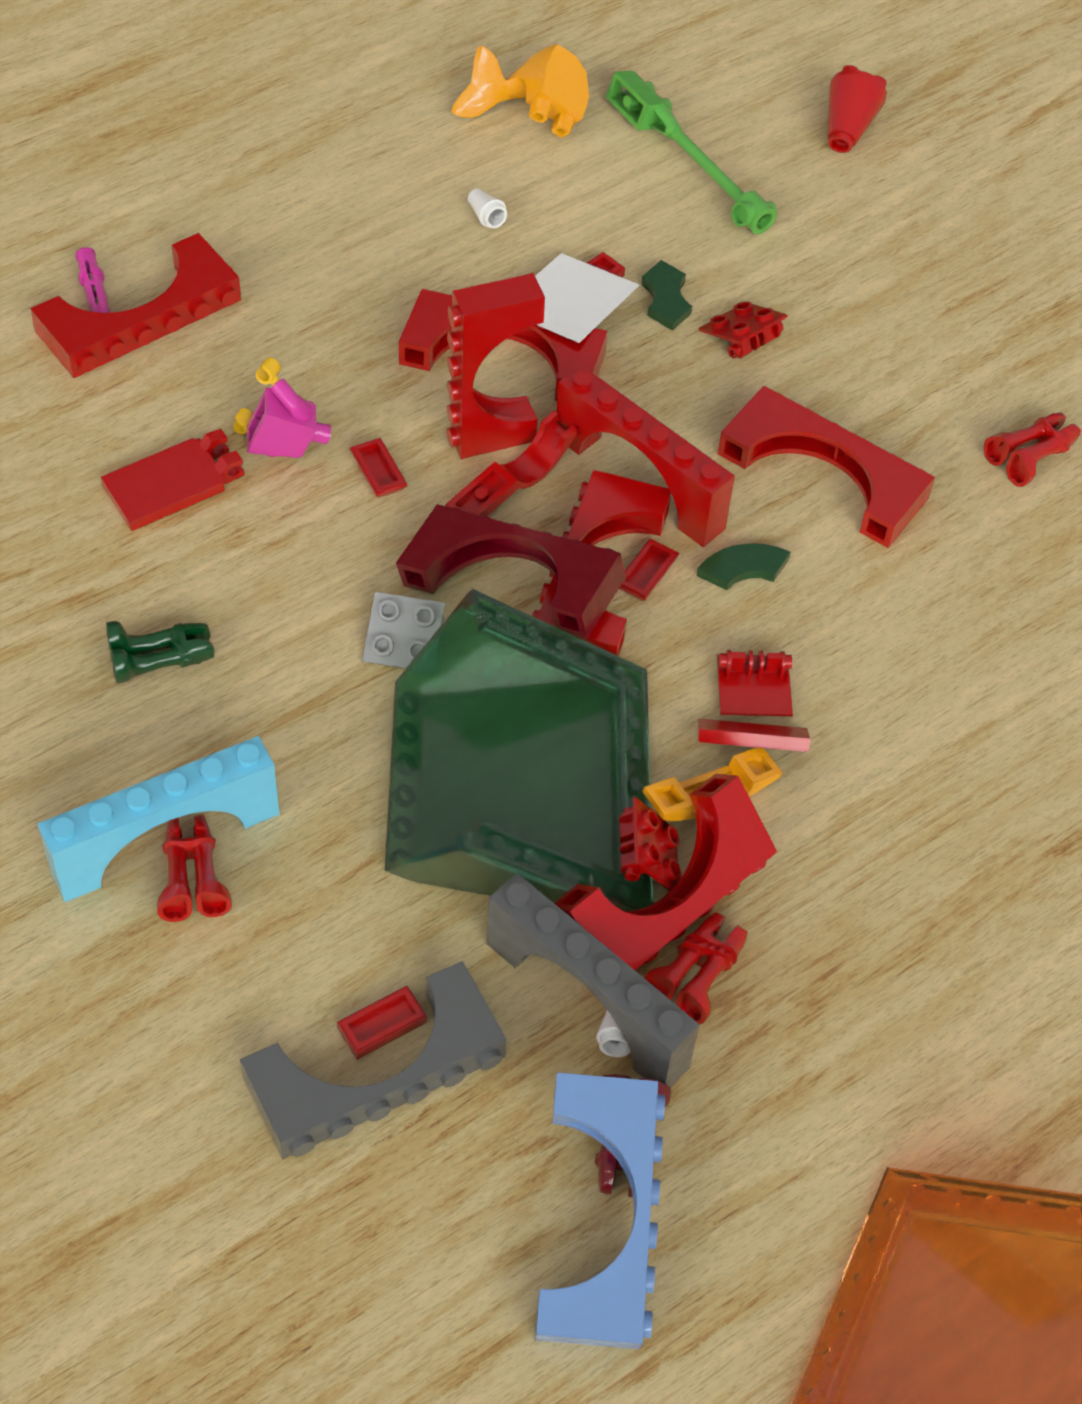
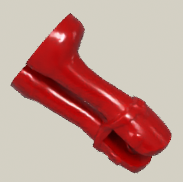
M1062 412L1051 413L1048 416L1038 418L1034 421L1033 425L1013 432H1001L988 437L984 442L983 450L990 464L1000 466L1007 462L1006 472L1008 479L1015 486L1023 487L1029 484L1036 476L1038 461L1049 455L1068 451L1069 447L1079 438L1081 430L1077 425L1070 424L1058 431L1064 424L1066 416ZM1034 440L1039 442L1029 447L1021 448Z
M203 814L194 815L193 838L181 839L183 837L179 818L169 820L167 823L162 849L164 854L167 855L168 883L157 901L158 916L165 921L179 922L188 918L192 913V898L186 862L189 859H194L196 907L200 914L206 917H219L228 913L232 908L231 895L228 889L217 880L214 872L212 850L215 848L216 839L211 835Z

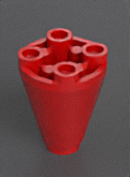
M846 65L842 68L841 72L836 73L831 79L828 105V144L832 150L839 153L849 152L882 109L887 97V82L883 77L873 76L868 72L860 71L853 65Z

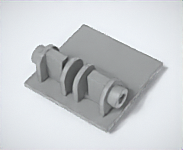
M375 592L362 661L433 673L440 631H443L445 617L443 615L445 603Z

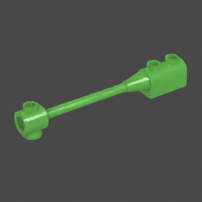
M619 71L614 73L606 98L638 131L654 129L674 140L736 202L731 210V217L736 226H747L754 234H761L773 225L777 216L775 203L772 201L766 202L756 191L744 193L682 131V128L671 112L672 104L668 98H661L655 92L652 82H645L635 71Z

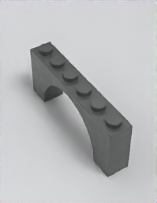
M518 873L513 875L489 897L487 945L514 968L519 966L529 955H536L556 963L582 982L605 1006L620 1027L632 1054L633 1070L640 1076L659 1081L671 1087L690 1068L700 1024Z
M463 961L426 977V996L431 1004L434 1015V1026L431 1036L419 1057L404 1071L388 1080L358 1087L339 1086L323 1082L298 1068L286 1056L279 1043L240 1059L243 1079L282 1160L291 1155L294 1157L305 1155L316 1144L328 1138L338 1139L344 1137L353 1130L354 1126L367 1120L371 1122L378 1121L386 1117L392 1109L404 1103L415 1104L423 1100L429 1092L441 1086L452 1087L460 1083L467 1074L478 1069L489 1070L501 1062L502 1058L506 1055L507 1039Z

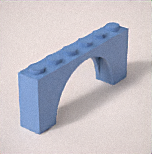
M557 1073L552 1124L563 1125L584 1132L604 1145L613 1154L624 1170L630 1184L634 1204V1218L628 1242L618 1257L605 1270L595 1277L574 1286L560 1289H540L535 1340L640 1349L643 1344V1338H651L653 1313L652 1311H645L646 1293L654 1292L655 1266H647L648 1249H656L658 1223L650 1222L651 1205L658 1206L660 1196V1179H653V1163H661L663 1137L655 1136L656 1120L663 1121L665 1110V1095L658 1094V1081Z

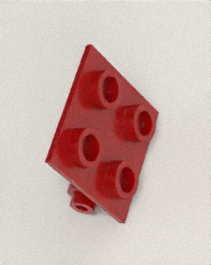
M749 301L737 303L732 310L723 315L714 316L710 319L709 323L698 329L700 332L728 340L730 342V347H728L729 355L732 358L737 357L741 359L751 353L752 350H757L760 346H764L766 343L779 337L784 329L781 321L788 316L772 308H765L752 304Z
M727 650L726 653L717 654L720 715L793 717L789 669H792V655H785V651L764 655L762 650H759L758 655H753L752 650H748L747 655L746 652H731V650Z
M635 797L633 798V807L625 808L623 814L619 816L620 853L623 854L621 855L620 872L628 881H636L640 878L641 874L646 873L668 891H671L681 878L677 848L680 844L679 834L674 826L667 823L653 809Z

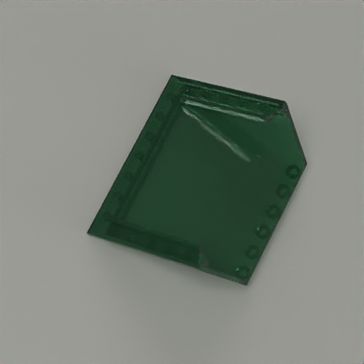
M475 589L470 590L395 681L385 871L420 884L488 896L495 893L513 875L518 873L553 903L577 884L599 887L605 897L623 911H634L653 904L652 877L644 873L640 875L638 880L628 881L620 872L621 855L623 854L620 853L619 816L623 814L625 808L633 807V798L635 797L651 808V803L642 792L644 787L650 785L647 669Z

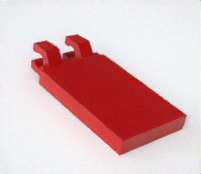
M220 428L206 433L202 440L200 438H191L101 476V481L131 531H134L224 492V484L244 476L245 473L241 467L243 459L237 451L229 452V448L226 445V442H228L227 436Z

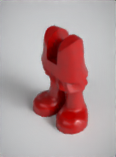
M718 912L710 915L693 933L684 938V942L677 946L679 956L672 963L654 968L644 977L668 999L672 1000L695 964L700 966L701 969L682 988L676 999V1005L698 1024H703L711 1013L708 997L711 985L722 971L730 970L732 965L737 962L739 953L744 947L748 935L745 929L737 925L724 943L717 940L715 936L718 934L726 918Z

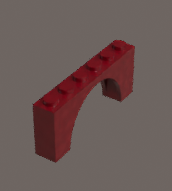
M436 504L396 561L403 586L429 594H434L452 575L477 562L501 557L522 558L536 562L547 568L558 580L555 596L549 606L555 629L586 639L590 636L626 578L621 553L612 549L589 545L579 540L555 536L549 532H540L515 523L510 524L485 515L480 516Z

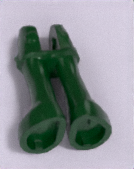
M119 621L106 622L108 644L116 683L127 682L135 676L163 667L180 665L181 668L188 667V665L200 664L214 657V647L212 642L209 641L211 636L210 629L206 623H178L171 628L154 633L130 635L127 634ZM171 648V649L164 650V651H160V652H156V653L143 654V653H147V652H151V651H155V650H159V649Z

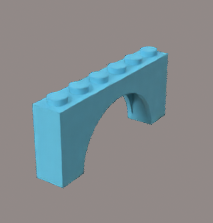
M257 736L37 823L51 874L64 902L101 888L102 875L113 857L141 834L169 820L198 812L221 811L235 815L240 819L244 828H248L280 815L275 766L260 737Z

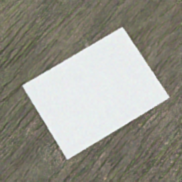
M561 253L535 276L545 295L544 323L537 325L580 343L640 285Z

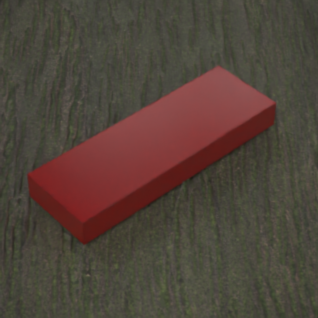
M698 718L697 736L700 743L801 752L809 751L810 736L807 728Z

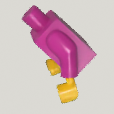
M268 357L256 371V379L262 384L270 383L272 388H265L254 413L249 409L241 408L235 415L236 421L233 423V429L237 434L244 435L247 433V453L263 454L269 457L285 456L299 458L304 455L310 441L328 444L331 436V425L316 422V405L298 395L284 378L280 380L277 377L281 370L279 362L272 357Z

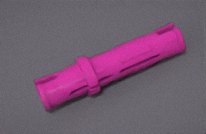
M89 247L81 248L76 252L75 257L80 270L78 273L79 283L84 287L89 309L92 312H110L103 286L104 273L98 267L95 251Z

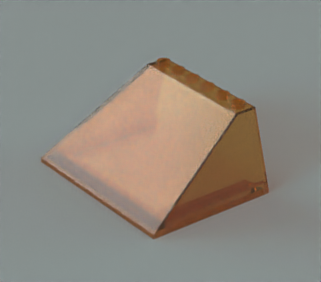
M887 1167L790 1404H1082V1194Z

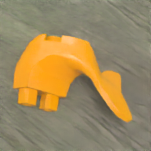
M555 44L532 55L507 79H504L494 54L484 46L479 45L474 58L471 83L456 100L451 113L459 117L472 118L481 115L499 102L526 98V103L530 105L529 118L535 122L543 123L549 117L553 120L552 133L563 138L570 134L575 123L582 120L589 100L587 73L575 55L559 44Z

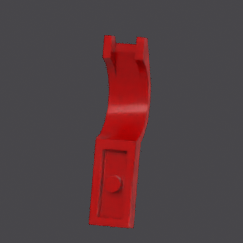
M553 410L541 421L534 440L519 457L507 464H498L494 461L448 501L445 506L458 508L480 516H488L519 488L525 489L534 486L545 478L575 439L578 429L574 425L567 430L556 423L559 420V414Z

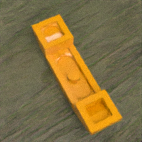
M754 748L734 755L728 766L680 783L674 776L646 786L642 792L663 820L682 821L696 818L689 794L716 773L739 776L750 797L780 778L783 772L764 748Z

